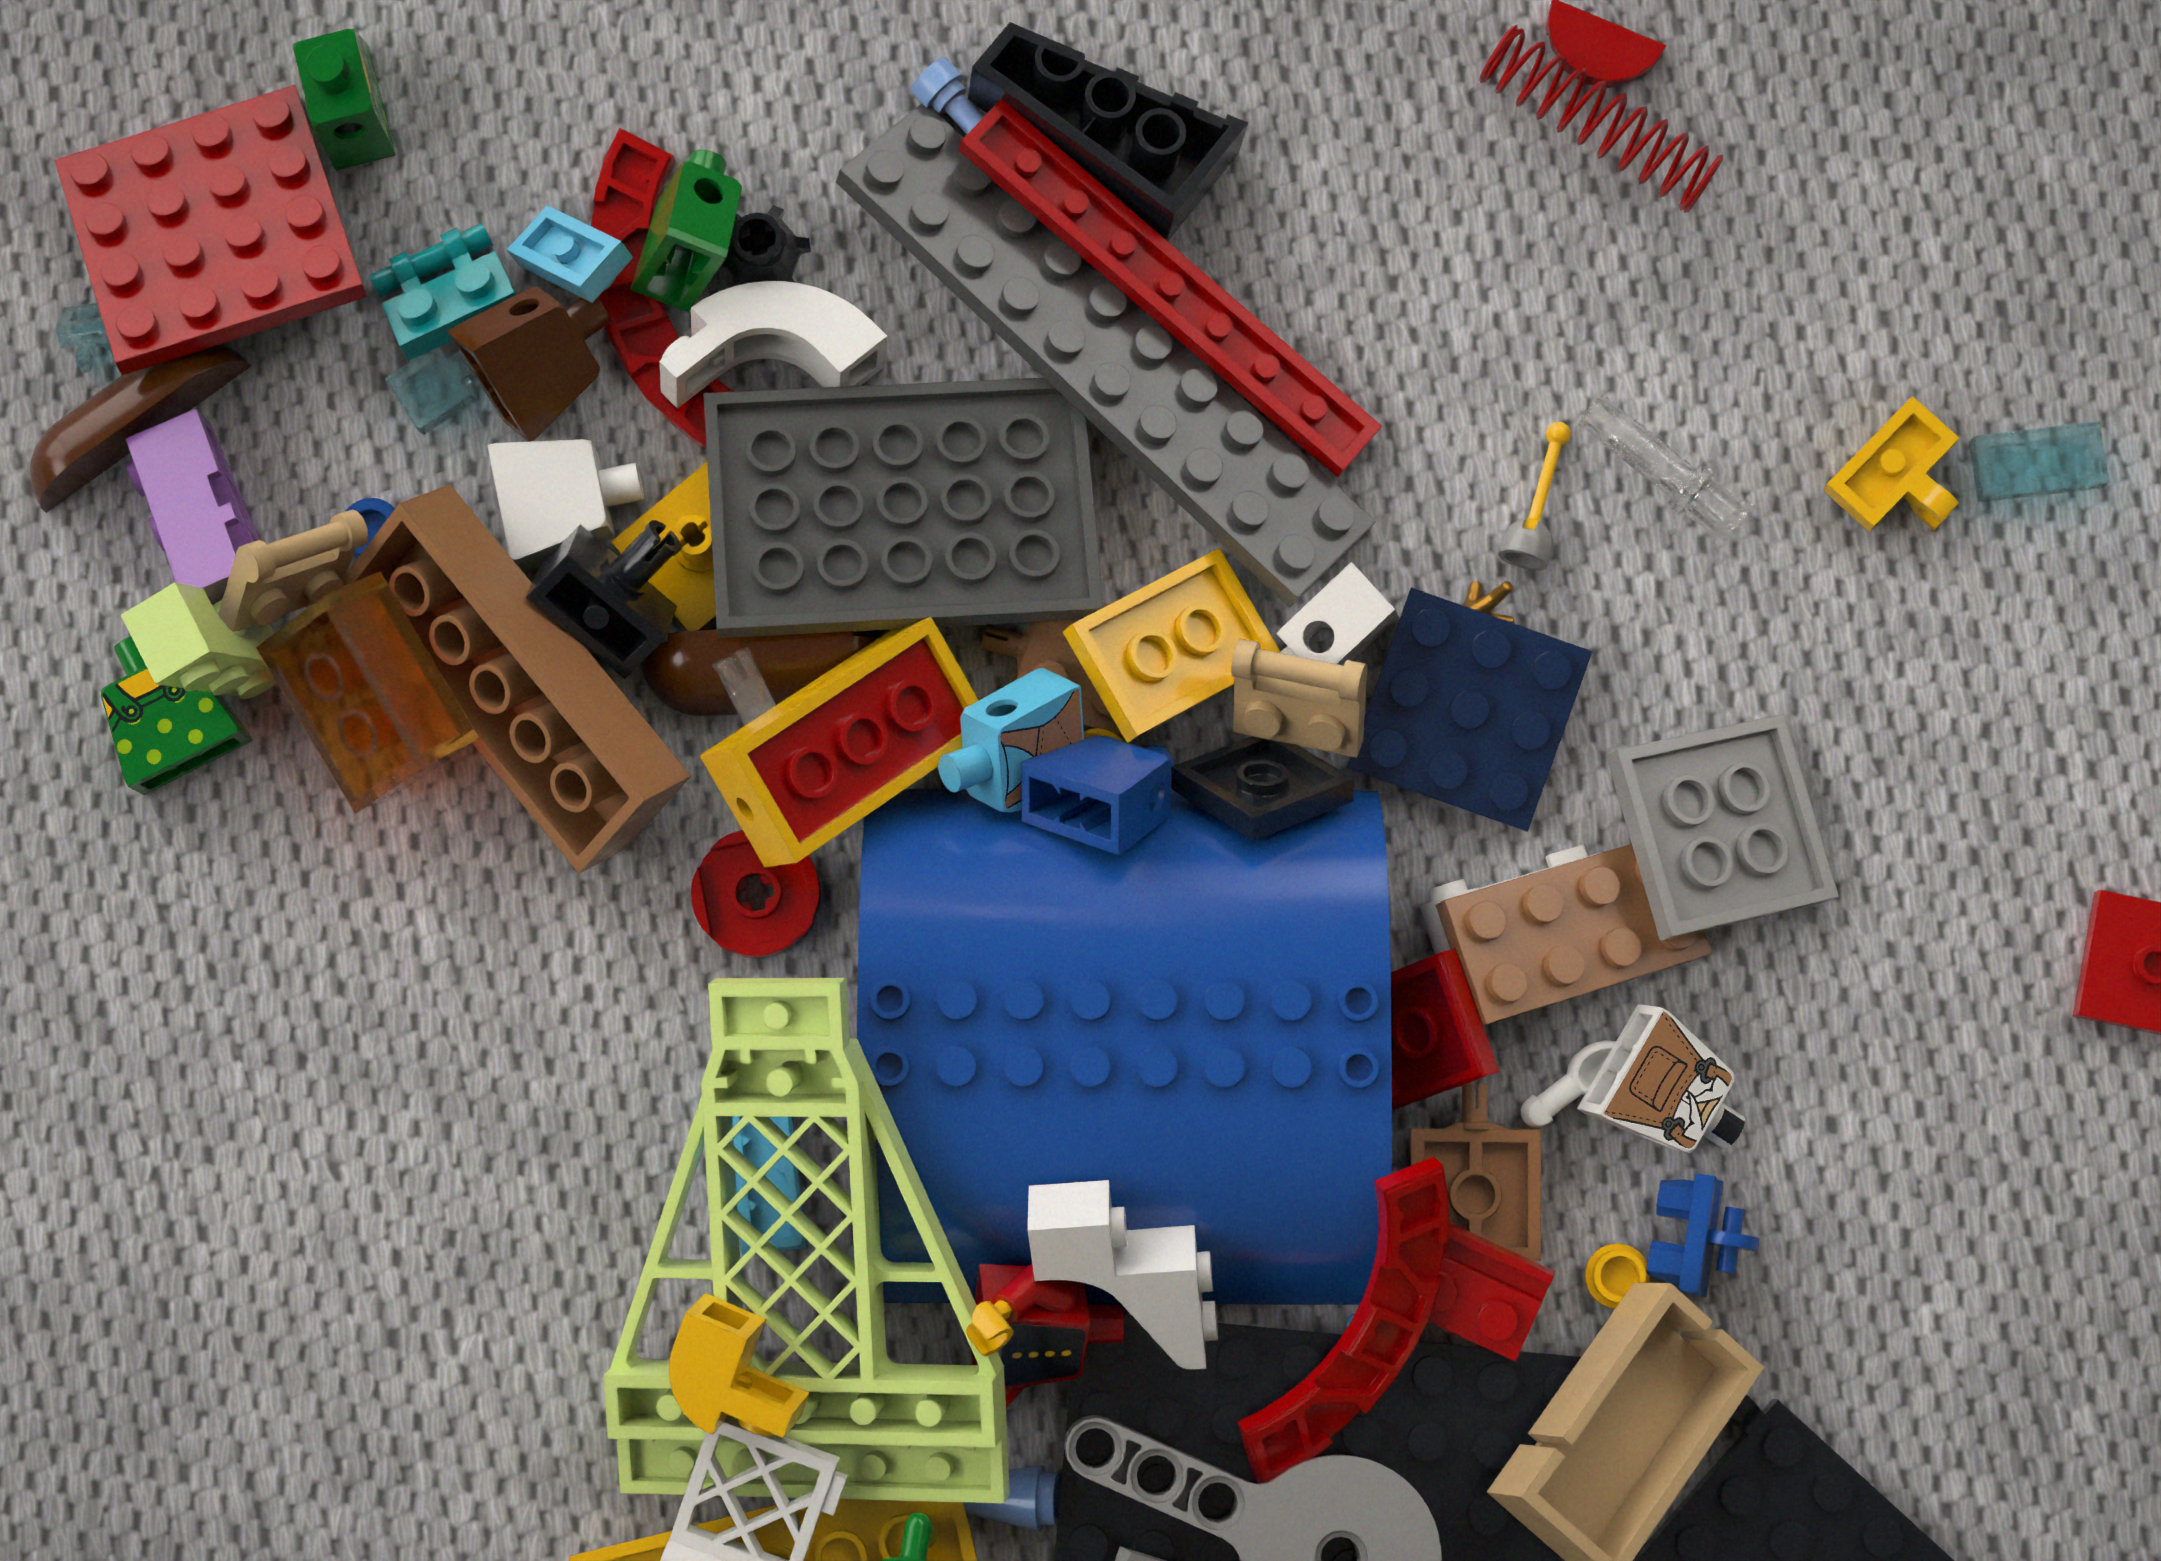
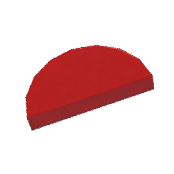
M1551 1L1545 26L1551 48L1557 56L1565 55L1566 64L1564 71L1571 75L1578 68L1586 69L1584 84L1595 85L1599 81L1606 80L1607 88L1615 87L1618 83L1633 81L1637 77L1649 73L1666 49L1667 45L1562 1Z

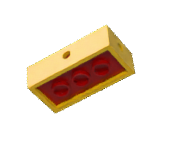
M930 617L905 628L892 629L699 756L764 867L793 864L799 862L938 767V762L942 755L962 749L960 716L966 707L979 700L935 622Z

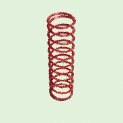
M1518 25L1511 26L1483 68L1479 77L1480 84L1485 83L1491 77L1514 39L1520 35L1514 53L1496 87V94L1501 93L1523 64L1540 48L1535 64L1516 101V106L1523 105L1547 73L1560 61L1552 84L1536 114L1537 120L1545 116L1566 88L1580 75L1575 91L1557 126V133L1562 132L1590 97L1601 87L1591 113L1577 139L1578 146L1586 142L1603 119L1621 101L1615 118L1598 151V159L1603 158L1628 127L1641 114L1632 138L1619 162L1618 170L1619 172L1624 171L1661 128L1657 141L1639 176V185L1644 184L1653 175L1667 156L1682 141L1661 185L1659 196L1660 198L1665 197L1702 155L1679 204L1680 211L1684 210V213L1689 212L1723 161V154L1716 157L1691 194L1707 161L1709 145L1699 148L1672 179L1689 141L1688 132L1677 136L1652 165L1668 129L1667 119L1660 120L1632 151L1648 115L1647 106L1638 108L1613 136L1627 104L1626 93L1615 97L1593 122L1606 93V80L1599 81L1593 85L1574 107L1585 82L1586 69L1578 68L1555 92L1565 68V55H1558L1552 59L1535 78L1545 54V43L1537 42L1516 63L1525 40L1524 29H1518Z

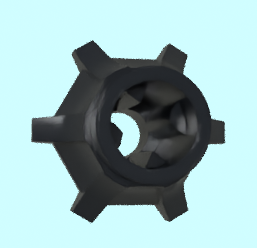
M773 205L766 214L750 213L743 217L736 213L728 253L719 268H727L740 285L761 281L795 282L792 276L800 256L811 252L809 238L795 236L782 219L785 212L783 208ZM760 250H767V253L763 255H755Z

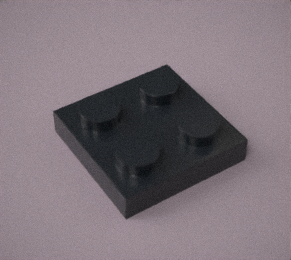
M1251 736L1171 767V789L1253 841L1269 838L1277 831L1308 819L1319 818L1330 810L1353 802L1354 778L1296 744Z

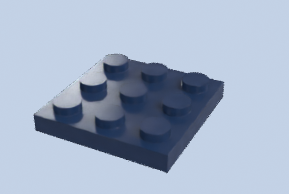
M1411 587L1364 717V734L1357 758L1350 757L1347 768L1528 832L1593 651Z

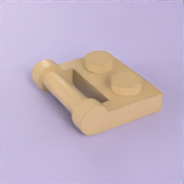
M352 509L332 516L327 525L269 544L257 540L239 546L218 615L232 632L256 624L267 625L273 623L285 614L311 605L314 606L317 602L319 603L318 606L327 604L324 603L325 597L328 596L329 601L334 598L338 591H342L344 585L342 578L348 572L355 549L365 546L368 542V528L363 517Z
M1240 638L1234 650L1231 674L1234 677L1233 732L1357 758L1364 734L1367 664L1346 660L1343 666L1263 650L1260 648L1259 642Z

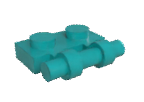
M483 223L461 233L457 227L440 235L441 242L411 256L406 251L389 258L390 266L369 275L380 298L400 288L404 291L403 294L381 304L398 344L408 361L453 341L447 331L517 295L496 251L473 261L471 255L493 246ZM452 264L454 265V270L422 284V278Z

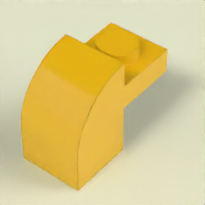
M707 1293L701 1296L685 1312L671 1351L669 1380L676 1402L690 1421L711 1435L731 1415L738 1418L739 1424L752 1433L762 1436L777 1435L784 1438L802 1416L810 1392L750 1367L749 1365L766 1318Z

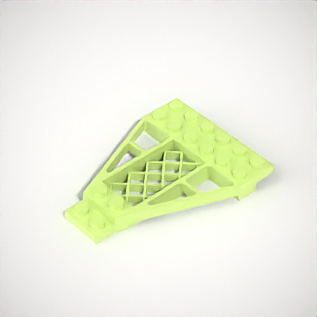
M715 978L708 983L712 1052L701 1081L702 1095L611 1367L604 1374L608 1439H617L620 1493L685 1495L706 1433L689 1420L675 1400L669 1380L670 1359H643L637 1355L636 1351L659 1279L682 1278L712 1280L714 1297L742 1309L744 1302L754 1314L766 1318L765 1323L788 1345L775 1361H766L755 1350L749 1366L810 1392L802 1416L784 1437L840 1457L836 1471L848 1475L840 1499L1005 1503L1010 1495L1004 1365L998 1352L989 1356H982L967 1336L966 1338L978 1365L898 1364L891 1361L886 1352L883 1282H942L964 1334L968 1325L973 1323L972 1314L977 1305L858 1039L850 1038L847 978ZM732 1116H743L733 1127ZM769 1117L808 1118L788 1137ZM833 1117H847V1130ZM749 1122L778 1149L759 1170L734 1146L733 1139ZM814 1122L843 1149L825 1170L816 1164L796 1144L798 1139ZM876 1140L880 1144L933 1263L891 1262L881 1252ZM705 1145L711 1260L670 1259L668 1253ZM783 1155L812 1182L794 1203L765 1176ZM848 1156L851 1196L830 1177ZM735 1171L747 1182L738 1193L736 1191ZM752 1188L782 1215L764 1235L738 1212L737 1204ZM817 1189L824 1193L847 1216L829 1236L799 1209ZM786 1221L816 1248L798 1268L768 1241ZM851 1222L853 1225L854 1261L833 1242ZM739 1237L751 1247L741 1259ZM756 1253L785 1280L768 1300L741 1276V1269ZM821 1254L850 1281L832 1301L802 1274ZM790 1286L819 1313L801 1333L772 1306ZM855 1287L858 1327L837 1307ZM824 1319L853 1346L838 1363L830 1362L806 1339ZM795 1351L805 1362L784 1361ZM859 1353L860 1363H849ZM723 1435L720 1436L715 1455L727 1478L756 1466L745 1443ZM765 1451L768 1459L778 1456ZM794 1461L774 1470L788 1498H799L812 1492L820 1473L818 1470ZM709 1471L703 1489L715 1484ZM762 1476L732 1488L736 1496L772 1497Z

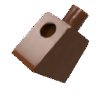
M533 287L454 326L447 332L502 420L524 439L531 442L599 376L600 366L586 345L585 340L610 323L611 319L597 298L591 303L579 297L564 308L559 301L541 288Z

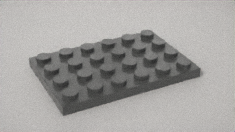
M1044 377L704 393L717 638L902 629L932 617L937 627L1077 620L1104 608L1086 417Z

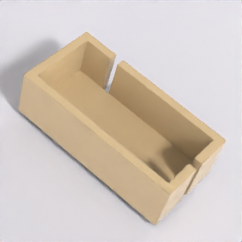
M1633 1283L1528 1432L1537 1441L1535 1446L1520 1444L1487 1493L1565 1561H1633L1765 1367L1723 1329H1708L1713 1320L1671 1283Z

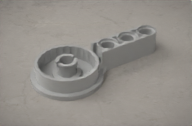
M1097 1415L1081 1417L1072 1423L1066 1432L1064 1440L1065 1456L1077 1473L1226 1540L1239 1555V1561H1321L1323 1547L1328 1541L1337 1537L1350 1539L1354 1545V1556L1357 1557V1561H1442L1439 1533L1435 1520L1423 1498L1403 1477L1375 1461L1350 1455L1316 1457L1289 1468L1270 1482L1255 1484L1105 1417ZM1088 1429H1103L1112 1437V1453L1106 1461L1098 1465L1085 1464L1076 1455L1077 1439ZM1159 1455L1166 1457L1171 1462L1174 1472L1168 1487L1157 1492L1146 1491L1140 1487L1137 1480V1471L1142 1461L1149 1456ZM1212 1483L1227 1484L1233 1491L1234 1497L1233 1506L1229 1513L1217 1519L1207 1518L1202 1515L1198 1506L1199 1495L1202 1490Z

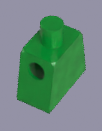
M696 150L690 155L689 161L681 163L658 200L630 290L689 313L691 307L722 265L728 253L742 186L738 180L724 175L727 163L721 155L709 150ZM678 244L688 249L678 250L676 249V245Z

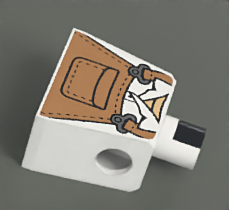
M1638 1004L1577 1107L1579 1111L1661 1146L1689 1154L1697 1147L1702 1136L1722 1149L1730 1147L1740 1136L1745 1124V1117L1723 1103L1724 1098L1734 1083L1735 1075L1733 1071L1669 1011L1661 1007Z

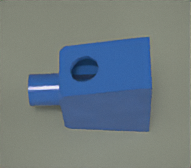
M1093 736L1021 762L1022 822L1116 855L1127 851L1167 820L1171 811V767L1174 766L1169 752L1159 745L1141 748L1111 737Z

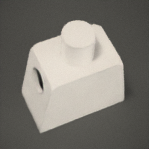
M591 440L506 442L487 445L508 553L522 572L538 568L580 524L601 542L612 539L615 534L609 507L644 500V491L637 463L601 469L598 452Z
M1351 562L1276 633L1287 645L1280 653L1344 666L1346 660H1354L1399 620L1400 617L1395 608ZM1320 628H1329L1334 632L1333 644L1323 653L1313 652L1309 646L1310 637Z

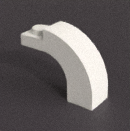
M761 281L733 286L719 291L691 307V338L689 336H682L675 340L666 349L662 359L659 361L661 393L676 408H679L730 368L755 359H776L794 364L809 373L823 388L861 386L885 367L887 335L858 308L846 300L817 287L786 281Z

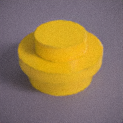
M1616 1243L1605 1245L1590 1256L1585 1267L1584 1280L1589 1294L1595 1301L1605 1307L1616 1309L1633 1283H1650L1651 1275L1647 1274V1261L1638 1250L1626 1244Z

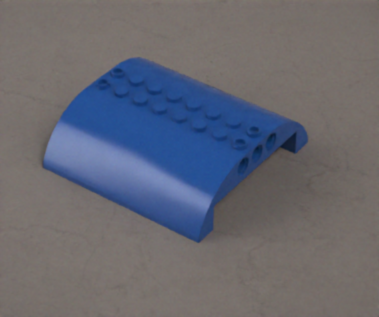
M905 789L864 817L859 897L857 1039L973 1298L975 1297L979 1264L1028 1266L1032 1264L1028 1237L1029 1186L1109 1180L1112 1207L1125 1208L1127 1230L1195 1225L1197 1252L1210 1251L1213 1291L1202 1292L1203 1301H1215V1304L1360 1305L1372 1273L1377 1251L1379 1220L1374 1180L1392 1173L1390 912L1386 841L1378 791H1354L1353 802L1330 810L1319 818L1308 819L1277 831L1269 838L1253 841L1171 790V811L1167 820L1120 855L1022 822V810L1009 813L1000 812L970 796L967 789L958 792H951L948 789ZM876 1140L881 1252L891 1262L933 1263L880 1144ZM883 1282L884 1303H951L942 1282ZM1084 1283L1087 1304L1120 1303L1107 1291Z

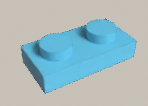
M548 205L507 249L508 253L520 267L591 303L612 285L616 276L633 258L620 240Z

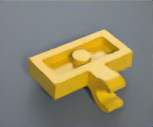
M1912 396L1826 484L1823 491L1868 532H1871L1903 498L1908 501L1913 512L1931 529L1935 530L1952 513V510L1959 502L1950 492L1931 479L1927 473L1957 443L1959 437Z

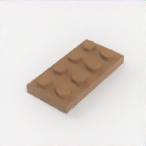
M1632 844L1452 897L1435 905L1450 949L1456 948L1483 1026L1712 954L1705 931L1660 941Z

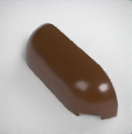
M223 343L120 376L53 424L38 441L31 459L30 481L34 496L41 509L47 513L130 454L126 438L190 411L250 368L251 365L237 351Z
M717 630L668 633V642H662L641 663L644 678L654 695L665 705L678 712L693 716L765 713L890 630L717 638Z

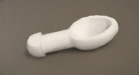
M1603 1040L1594 1042L1577 1052L1572 1057L1567 1073L1537 1097L1531 1095L1521 1107L1523 1121L1534 1129L1547 1126L1553 1122L1552 1117L1580 1095H1585L1616 1041Z

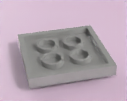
M1784 714L1622 748L1606 756L1660 941L1821 904L1839 897Z

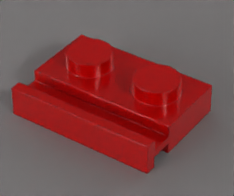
M1449 1223L1448 1243L1443 1244V1254L1437 1276L1441 1281V1285L1428 1322L1516 1362L1547 1290L1552 1283L1555 1271Z

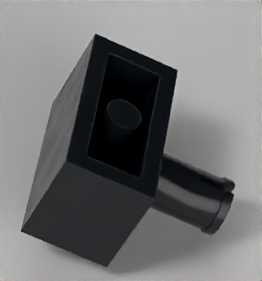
M657 520L650 521L645 526V530L619 556L580 524L539 566L526 598L624 679L666 639L677 605L648 582L672 556H675L681 550V543L671 530L661 540L659 534L665 529L666 525Z

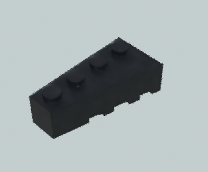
M1012 22L1008 23L972 66L968 100L988 113L1002 98L1167 241L1170 240L1238 155L1248 126V122L1229 114L1224 119L1198 108V101L1177 92L1172 97L1139 83V76L1117 67L1114 72L1085 60V53Z

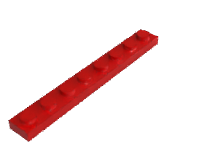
M1002 98L961 140L958 148L960 153L1337 478L1380 430L1381 424Z

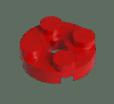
M739 830L719 839L710 848L711 851L703 858L700 867H697L691 884L693 911L701 928L722 949L747 958L771 957L791 949L811 931L814 919L820 908L821 886L818 873L809 856L793 864L764 867L744 831ZM753 876H760V880L765 886H774V896L765 900V908L759 911H754L751 903H740L739 892L748 889V878Z

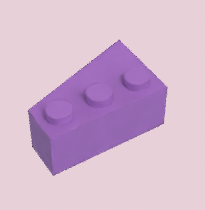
M195 408L126 438L132 459L125 462V465L141 497L146 496L153 516L149 518V523L158 544L167 555L173 572L174 582L204 588L211 604L214 605L223 599L239 546L260 540L214 429L211 423Z

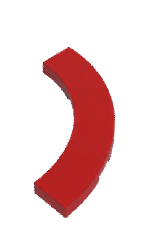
M619 128L605 156L596 184L591 227L620 240L633 258L616 276L612 285L604 290L597 299L610 316L611 322L605 328L617 355L631 379L645 398L670 424L693 442L707 450L704 393L735 391L716 378L687 402L676 408L661 393L659 361L662 359L666 349L679 336L669 320L663 302L630 290L656 205L663 193L665 183L676 160L674 155Z
M1434 1156L1374 1180L1378 1201L1379 1230L1373 1269L1363 1299L1337 1344L1303 1381L1284 1396L1262 1410L1237 1421L1252 1476L1258 1484L1272 1481L1289 1468L1314 1458L1332 1445L1334 1442L1331 1440V1437L1345 1427L1361 1410L1366 1414L1394 1382L1413 1353L1428 1323L1440 1289L1441 1281L1437 1276L1443 1254V1244L1448 1243L1449 1196L1444 1166Z

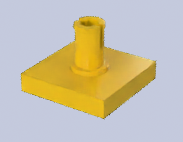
M706 462L611 541L621 554L645 530V526L652 520H657L666 525L665 529L659 534L661 540L670 530L677 536L681 543V550L675 556H672L648 582L677 605L674 617L687 631L706 630L716 622L708 463Z

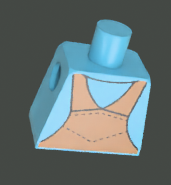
M1042 667L966 707L960 716L962 749L942 755L938 762L939 774L945 787L951 792L967 789L970 796L1000 812L1021 811V762L1084 740L1081 686Z

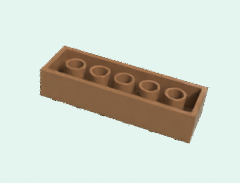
M450 484L399 503L342 578L344 588L350 585L351 590L348 591L349 594L579 874L625 850L691 777L690 773L584 645L526 598L532 582Z

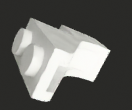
M1109 1180L1029 1186L1028 1237L1034 1280L1077 1281L1107 1291L1127 1309L1178 1366L1190 1370L1207 1369L1206 1341H1218L1215 1301L1202 1300V1292L1213 1291L1210 1251L1197 1252L1195 1225L1127 1230L1125 1208L1112 1207Z

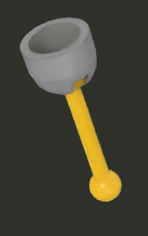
M1554 422L1547 428L1546 438L1549 442V447L1529 517L1511 524L1503 536L1498 555L1508 564L1536 571L1544 570L1548 566L1553 538L1550 530L1540 521L1561 447L1566 445L1571 438V430L1563 422Z

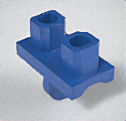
M1697 1173L1695 1174L1694 1181L1685 1179L1660 1181L1656 1215L1687 1220L1688 1227L1685 1246L1652 1240L1646 1270L1648 1275L1674 1285H1679L1678 1290L1686 1294L1707 1297L1714 1245L1719 1246L1716 1271L1730 1274L1736 1273L1739 1250L1758 1252L1760 1238L1741 1234L1744 1209L1725 1206L1722 1231L1717 1230L1723 1181L1717 1180L1716 1176Z

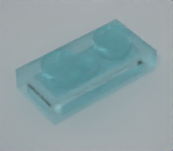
M2100 421L1978 435L1969 441L1978 503L2100 489L2109 483Z

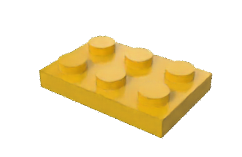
M1220 548L1080 619L1063 631L1064 636L1127 743L1234 686L1231 667L1234 650L1240 638L1259 642L1260 648L1263 650L1280 653L1278 646Z

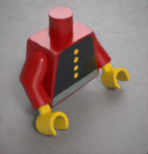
M979 1264L974 1297L977 1306L972 1314L973 1323L968 1325L965 1334L982 1356H989L998 1352L1004 1365L1006 1408L1027 1387L1073 1380L1082 1375L1087 1344L1123 1342L1124 1316L1121 1303L1087 1304L1084 1283L1068 1280L1035 1281L1032 1264L1028 1266ZM970 1347L972 1365H978L977 1360Z

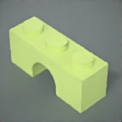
M174 582L121 614L155 684L184 688L185 691L198 690L212 692L213 695L225 694L239 696L240 699H249L270 689L275 684L273 676L290 667L291 664L270 624H256L232 632L218 615L222 600L212 605L204 588Z

